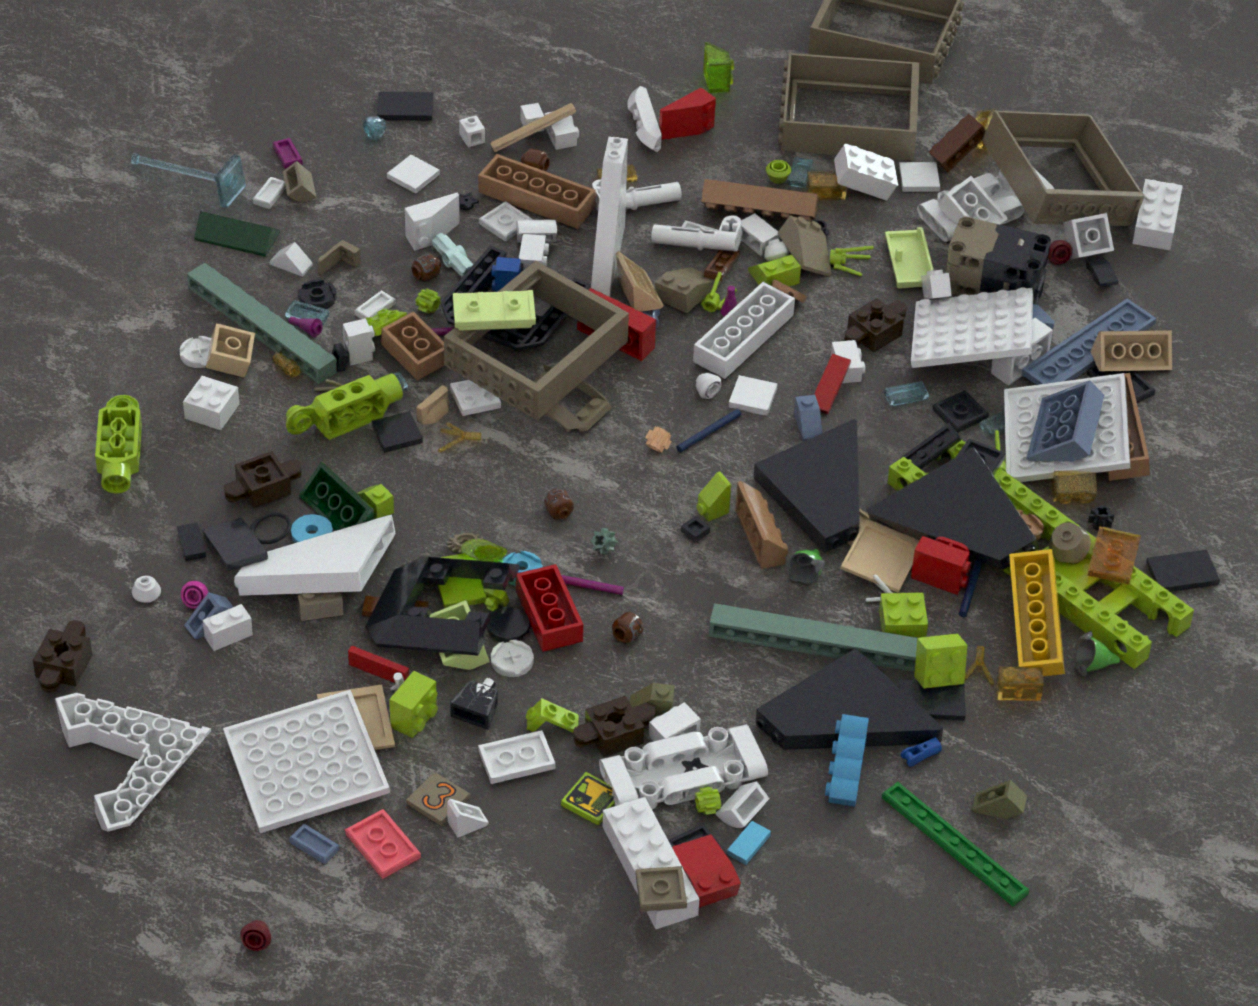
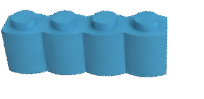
M842 714V719L836 722L835 733L839 734L838 741H833L832 754H836L835 762L830 761L828 775H832L831 783L827 782L825 795L829 796V803L854 807L856 805L869 718Z

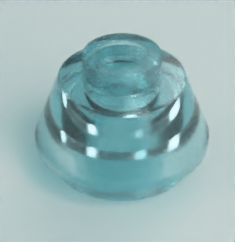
M367 116L363 121V128L369 139L378 140L385 133L386 123L384 119L378 116Z

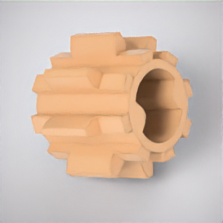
M655 426L653 431L649 430L645 437L648 439L646 445L652 450L662 453L664 449L667 450L672 442L670 441L671 435L666 430Z

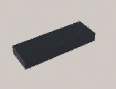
M949 422L902 457H905L907 460L910 459L911 463L922 469L962 439Z

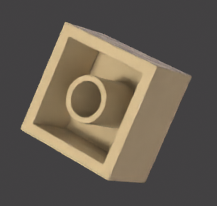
M216 323L210 341L206 368L245 378L251 361L255 333Z

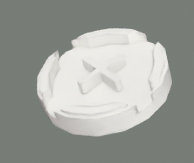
M198 336L196 339L192 337L184 341L180 347L182 362L189 367L205 368L211 338Z
M509 640L506 643L503 641L497 644L491 652V666L502 676L519 677L531 670L534 663L532 649L522 641Z

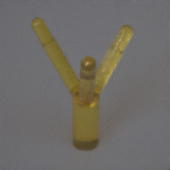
M447 422L446 425L453 430L441 428L440 432L461 437L439 448L438 452H442L464 439L481 441V433L466 432Z
M978 646L976 648L975 662L965 673V679L969 677L978 665L982 667L990 684L993 685L992 676L984 663L985 648Z

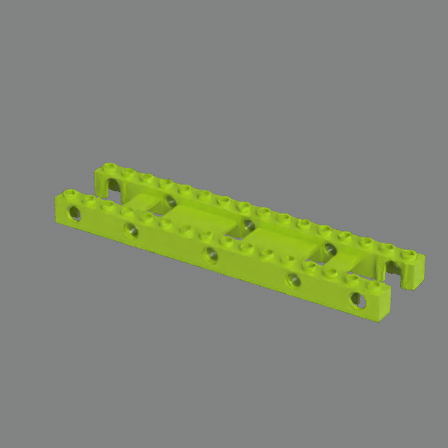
M961 440L947 450L952 459L958 455L966 442ZM942 455L937 457L935 460H941ZM902 457L889 466L887 484L899 491L904 488L900 481L901 478L909 485L927 474L911 463L910 459L907 460L905 457ZM1000 467L994 474L995 479L1016 510L1024 511L1023 514L1029 515V513L1040 519L1043 524L1041 538H1046L1049 541L1053 531L1060 524H1076ZM1088 532L1091 545L1087 556L1082 561L1073 564L1072 562H1060L1054 558L1059 613L1085 633L1092 631L1093 638L1102 642L1112 653L1119 656L1122 661L1135 669L1149 658L1152 641L1148 639L1147 635H1142L1130 626L1127 620L1124 621L1118 617L1117 614L1132 604L1146 614L1148 619L1155 620L1160 608L1169 616L1168 634H1173L1177 637L1191 626L1194 609ZM1010 567L1003 569L1004 572L1011 576ZM1100 580L1115 590L1098 602L1087 594L1085 590ZM1116 640L1125 645L1126 653L1119 649Z

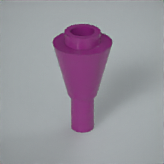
M728 286L727 296L720 310L721 315L724 317L738 305L734 286Z
M291 316L288 320L289 324L298 326L312 337H317L323 329L322 321L319 318L299 319Z

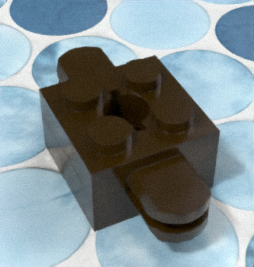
M878 298L872 300L849 314L844 341L855 340L857 346L862 343L872 352H876L902 336L904 317H906L907 311L906 304L896 300L886 305Z
M270 451L235 464L236 480L224 485L225 499L228 502L234 503L247 498L252 507L255 508L291 495L290 482L301 478V463L295 459L280 463L274 452Z
M69 621L63 632L53 629L48 630L33 658L35 677L39 678L40 688L43 691L55 692L61 683L75 687L79 683L93 655L91 640L89 637H85V625L81 621Z
M623 696L585 709V724L574 727L573 741L580 748L595 743L603 757L644 744V726L649 725V722L655 718V707L648 702L632 707L627 697Z

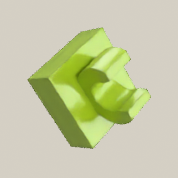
M484 589L487 597L485 605H487L488 610L493 612L498 608V605L503 607L508 605L510 600L505 591Z

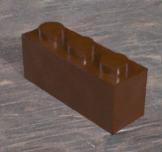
M968 114L951 131H948L932 147L929 153L933 160L948 173L983 140L986 130L982 124Z

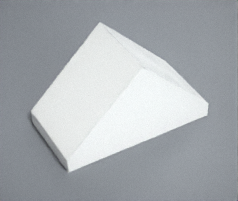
M294 242L279 250L270 260V265L303 277L313 266V262Z
M453 799L447 801L448 823L457 838L486 827L489 824L479 807Z

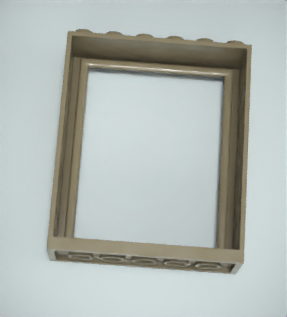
M824 0L810 27L808 54L918 62L919 81L932 84L934 79L938 78L940 67H943L945 57L948 56L949 46H952L954 36L958 32V25L961 26L963 15H960V13L963 11L965 1ZM842 1L945 24L932 53L828 30Z
M789 53L788 60L784 62L779 131L781 132L778 135V143H782L781 151L837 155L843 145L848 144L882 157L914 161L917 135L919 63ZM797 88L909 96L907 130L794 121Z
M994 111L982 141L1034 224L1064 225L1063 222L1107 213L1109 226H1132L1145 195L1091 115ZM1020 146L1073 148L1100 191L1046 189Z
M534 261L498 292L533 290L534 296L594 329L595 332L536 383L472 346L491 329L459 331L458 328L452 329L444 336V365L462 375L465 379L477 384L480 388H484L494 396L521 410L526 415L539 420L628 342L629 313L538 261Z

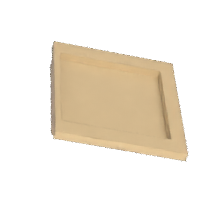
M866 519L840 569L876 584L878 582L873 576L877 575L890 590L899 593L912 568L914 550L920 540Z
M382 685L349 689L352 692L374 750L395 747ZM347 690L317 694V699H321Z

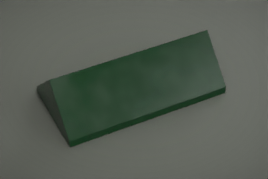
M200 211L194 240L266 257L280 230Z
M323 462L319 463L299 494L313 510L327 518L336 531L374 520L373 508Z

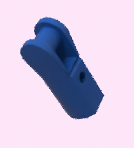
M935 737L919 745L904 749L900 755L903 759L907 760V765L911 767L930 756L940 753L942 746Z

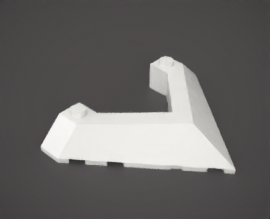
M80 693L55 698L62 731L69 747L92 742L138 759L128 771L124 782L120 783L116 790L94 795L95 814L101 829L107 832L130 826L211 732V728L202 726L200 729L190 726L189 722L165 718L162 715L129 706L125 709L115 706L110 701L87 699L85 695Z

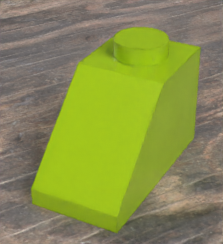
M717 472L698 494L697 511L708 522L726 515L730 511L731 483L721 472Z
M382 484L370 486L357 493L373 508L374 519L394 513V496Z

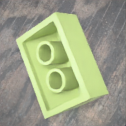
M465 600L432 613L430 617L465 620L468 612H471ZM484 644L478 656L439 652L443 665L471 670L490 662Z

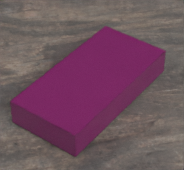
M290 138L273 142V148L285 169L296 161L303 165V160Z

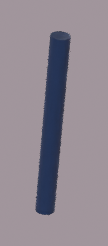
M735 409L676 446L677 450L680 453L738 418L741 416L740 410Z
M978 560L974 561L959 610V616L961 617L967 616L983 562Z

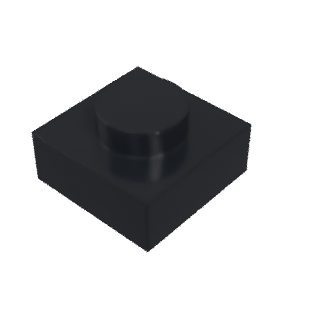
M342 343L334 344L332 354L337 360V372L345 371L346 365L349 362V353L345 350Z
M695 516L681 525V532L693 542H697L710 533V526Z

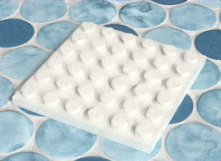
M1019 288L1010 291L1000 290L993 293L981 292L976 295L963 294L958 297H941L933 300L923 299L916 301L911 353L912 368L1032 355V288Z
M1124 373L1004 389L1006 472L1019 482L1130 468ZM1090 380L1104 394L1090 456L1073 462L1027 460L1042 398Z
M351 690L223 728L260 833L390 793L389 785Z

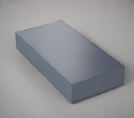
M303 824L289 838L292 845L323 864H326L339 851L338 844L306 824Z

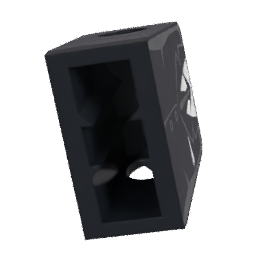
M485 678L482 684L469 681L451 700V717L489 730L498 706V690L495 689L496 683L490 678Z

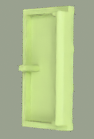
M917 227V230L886 231L885 240L897 288L922 287L921 276L927 275V271L934 270L923 228Z
M533 290L453 293L455 328H458L459 331L531 328L532 325H536Z

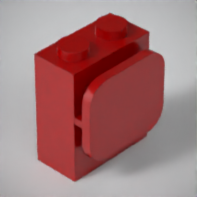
M922 536L914 550L911 579L958 595L961 588H966L969 577L966 576L971 566L968 547L946 537L940 536L933 540Z

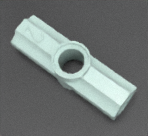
M439 233L432 240L433 247L442 255V260L446 267H452L461 278L473 266L472 262L467 258L464 248L461 245L456 246L447 235Z

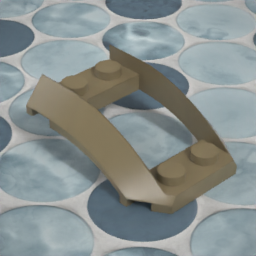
M543 365L544 372L540 374L533 382L536 383L553 367ZM582 381L576 388L585 392L593 399L575 416L559 403L544 414L563 426L568 433L572 429L577 428L579 432L588 431L611 409V405L605 396L585 381Z

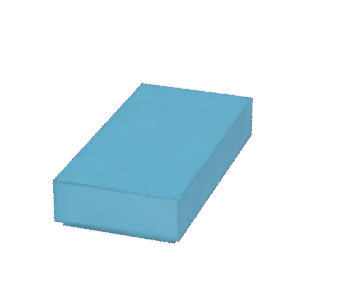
M751 821L728 848V856L747 865L770 837L771 831Z

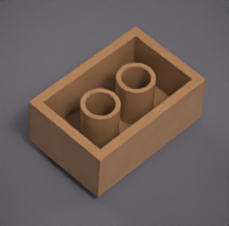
M414 311L382 328L381 345L417 381L445 366L444 341Z

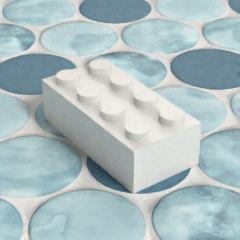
M1145 179L1143 188L1145 198L1139 209L1133 244L1164 250L1171 249L1183 185Z

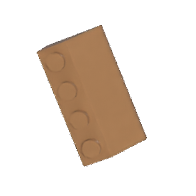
M742 481L737 482L735 511L761 569L784 565L786 555H788V547L782 541L780 529L775 526L773 514H770L768 511L767 500L763 499L760 491Z

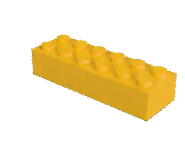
M1052 549L1009 554L1018 663L1021 678L1065 674L1055 562Z

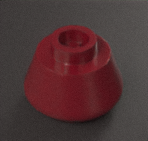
M1065 240L1052 241L1048 256L1049 261L1055 265L1066 263L1072 256V246Z
M260 920L248 923L240 932L242 944L253 951L266 949L272 940L268 925Z

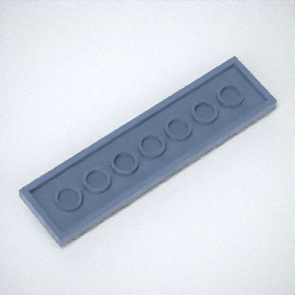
M1125 299L1024 367L1021 375L1035 385L1074 380L1096 365L1090 351L1100 331H1146L1156 324V318L1129 299Z

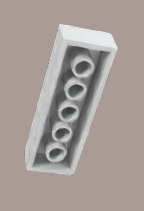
M762 282L694 344L693 362L726 379L793 316L795 298Z
M645 797L603 810V829L637 894L636 869L682 866ZM683 867L687 908L646 911L655 929L698 916L699 897Z

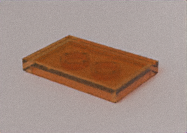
M1100 526L1087 576L1129 585L1141 535Z

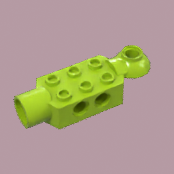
M392 373L376 380L370 375L359 378L316 396L313 403L309 406L294 405L290 407L286 412V429L290 434L298 435L304 433L315 424L321 433L331 440L367 425L372 420L383 418L388 405L403 398L401 385L397 377Z
M119 395L111 398L107 402L106 407L100 409L98 414L95 451L97 472L102 474V488L107 492L115 494L126 492L130 488L131 475L139 472L142 434L141 413L138 401L128 395Z

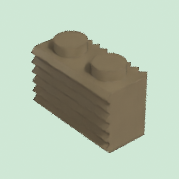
M341 592L297 594L301 621L344 615Z

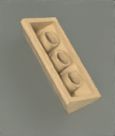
M618 251L616 253L617 279L631 307L640 312L661 309L664 305L646 271Z
M1172 330L1100 331L1090 352L1099 371L1172 370Z

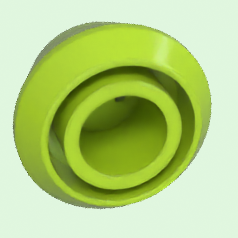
M773 160L766 166V172L770 181L775 184H781L789 177L791 167L783 160Z

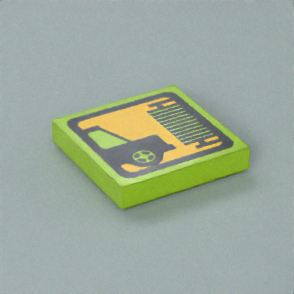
M587 772L584 773L561 800V806L598 826L603 821V810L615 806L612 787Z

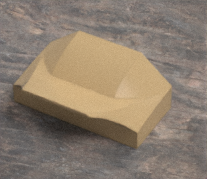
M442 385L416 407L417 422L423 425L436 423L449 412L447 387Z

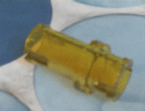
M277 352L273 356V362L281 367L286 375L296 377L300 373V367L297 366V363L292 359H288L282 352Z

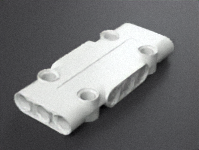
M1034 169L1039 178L1041 179V181L1043 182L1046 189H1054V187L1036 169ZM999 170L997 177L987 173L974 178L1008 218L1002 224L1021 217L1023 213H1027L1001 170ZM941 191L938 193L937 200L931 199L917 206L919 217L944 242L951 241L957 223L949 219L937 204L950 191Z
M747 724L729 728L727 731L722 727H714L709 730L708 736L704 737L700 732L650 742L643 749L630 747L625 751L624 756L617 755L599 760L600 772L604 782L612 787L615 806L643 797L646 798L651 809L656 808L658 803L665 802L667 805H674L694 800L695 793L700 792V788L712 787V789H718L720 793L725 787L737 789L742 785V782L768 775L766 761ZM699 757L702 764L709 766L701 769L693 767V771L684 773L686 768L682 765V761H692L694 758Z

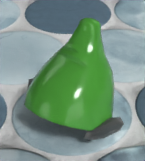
M800 550L790 558L788 572L791 581L811 584L819 578L825 564L819 550Z
M1092 631L1083 634L1078 639L1081 642L1076 653L1077 666L1075 668L1084 677L1087 676V672L1097 671L1120 662L1119 656L1112 653L1102 642L1092 637Z

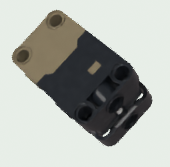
M967 216L960 218L949 244L946 273H949L951 295H976L981 292L993 293L1000 290L1010 291L1019 288H1032L1033 304L1037 305L1045 283L1051 238L1045 234H1038Z

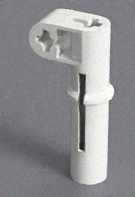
M601 179L595 180L592 183V189L596 190L597 211L599 210ZM673 182L636 189L629 187L626 190V209L637 210V207L681 200L680 184Z
M737 216L725 217L719 231L708 230L702 226L700 229L655 224L652 229V243L695 247L698 250L706 248L737 251L742 239L741 219Z

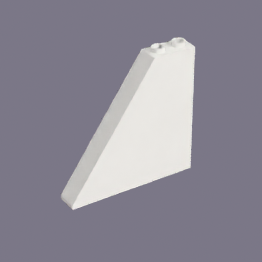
M619 137L608 138L603 160L591 281L592 289L609 297L611 296L616 272V253L620 252L625 229L628 139Z
M387 515L267 551V560L241 567L235 576L234 583L236 588H238L239 596L362 591L396 534L392 515Z

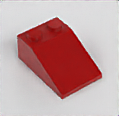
M699 88L660 109L659 129L661 140L699 135L712 129L715 123L716 98L703 88Z
M711 834L672 847L699 897V908L738 894L741 885L740 879L732 862Z

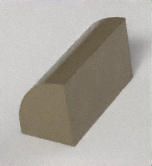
M296 161L283 171L287 195L291 199L305 202L316 198L312 174L299 162Z

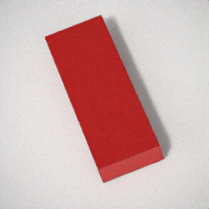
M832 353L814 393L821 412L829 414L850 367V359Z
M351 646L348 650L350 666L395 683V673H401L404 681L409 677L408 667L355 646Z

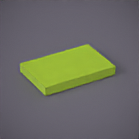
M472 552L440 557L474 560ZM449 577L445 585H437L444 609L465 600L468 605L485 603L486 595L480 579Z

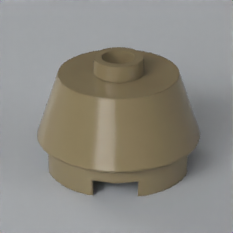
M1063 523L1057 526L1049 540V549H1052L1053 557L1060 562H1072L1073 564L1082 561L1087 556L1091 545L1088 532L1074 523Z

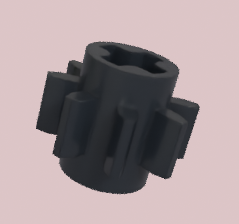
M1097 506L1095 509L1091 508L1088 523H1092L1093 529L1104 531L1107 527H1112L1115 514H1110V508L1106 506Z

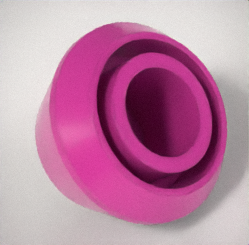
M198 581L187 582L181 589V599L188 608L196 610L208 594V588Z

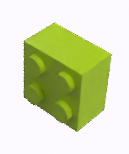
M881 593L879 615L882 632L916 638L927 636L928 620L923 593Z
M959 634L917 638L914 677L923 688L964 684L968 645Z
M416 671L410 674L389 699L392 729L411 738L424 729L426 722L430 717H434L438 710L436 698L438 693L435 680Z

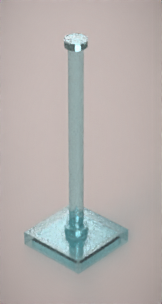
M133 153L131 157L132 164L137 165L140 163L215 181L222 207L227 208L246 187L239 155L233 154L217 174L143 157L138 153Z

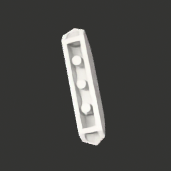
M640 86L629 96L628 110L633 113V119L637 120L636 135L640 141L651 150L658 152L661 149V132L647 89Z

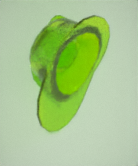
M484 539L468 540L461 546L462 552L476 561L503 563V557L507 555L506 548Z

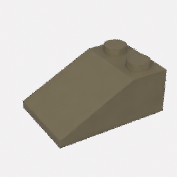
M789 216L777 234L802 269L830 277L831 268L826 236L821 230V226L815 221L809 222L802 217Z
M689 267L666 272L655 281V290L662 303L688 313L711 292L715 280L703 277L704 272Z

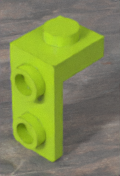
M541 698L526 713L527 730L535 732L547 721L573 733L574 727L578 726L579 715Z

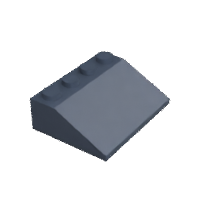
M1090 380L1042 398L1027 460L1073 462L1090 456L1104 399V394Z

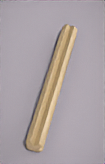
M572 103L565 105L492 141L491 146L495 152L504 149L576 113L575 107Z

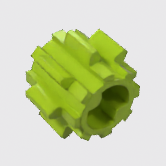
M421 290L415 300L416 306L422 312L428 314L435 313L441 304V297L433 290Z
M704 787L700 788V792L695 793V804L699 813L703 812V814L710 815L715 814L716 810L721 809L718 789Z

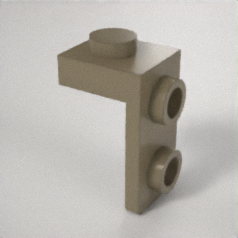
M341 240L327 253L320 256L317 261L318 274L323 275L340 260L354 267L361 264L360 249Z

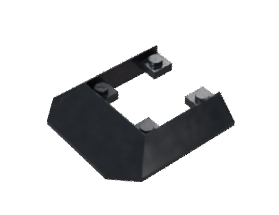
M489 246L441 301V307L448 324L455 326L453 293L488 292L492 287V280L495 279V276H492V265H496L497 257L507 258L506 251ZM576 278L572 280L587 290L591 288L589 283ZM551 305L543 316L535 314L536 325H532L531 328L491 329L482 337L514 350L543 346L568 315Z
M419 557L394 569L365 629L378 647L478 656L485 642L484 632L491 620L489 613L468 612L465 620L430 617L429 608L414 607L425 584L445 585L449 577L484 580L485 589L505 590L508 582L514 581L520 566L518 564Z

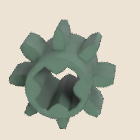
M602 528L601 532L594 531L595 535L590 540L594 545V551H600V554L607 555V550L615 551L614 547L618 543L614 537L615 532H608L607 528Z

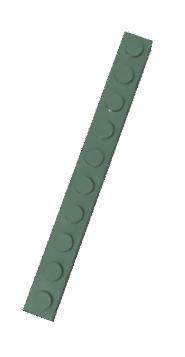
M203 263L187 273L188 288L246 331L255 333V337L315 382L320 384L337 373V360L333 354H329L319 344L314 343L305 334L295 329L293 325L288 324L279 315L270 311L267 306L262 305L253 296L244 292L241 287L236 286L227 277L218 273L216 269Z
M714 603L709 625L710 637L838 659L856 648L874 665L915 672L916 637Z

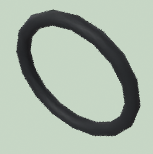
M279 512L268 513L256 519L250 529L254 533L258 523L266 518H284L287 521V528L282 535L271 540L258 539L261 544H273L288 535L292 527L291 519Z

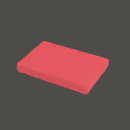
M384 809L345 829L346 836L382 879L421 858V853Z

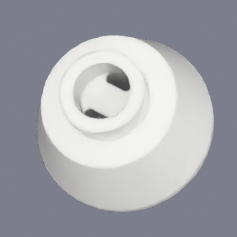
M778 238L768 241V246H765L764 257L768 261L789 255L790 251L784 242H780Z
M705 373L699 375L696 379V389L703 399L714 397L721 388L719 376Z
M151 576L139 577L132 588L133 598L141 603L153 602L161 594L160 585Z

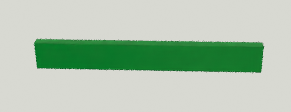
M899 782L882 793L883 800L1011 906H1015L1029 895V889Z

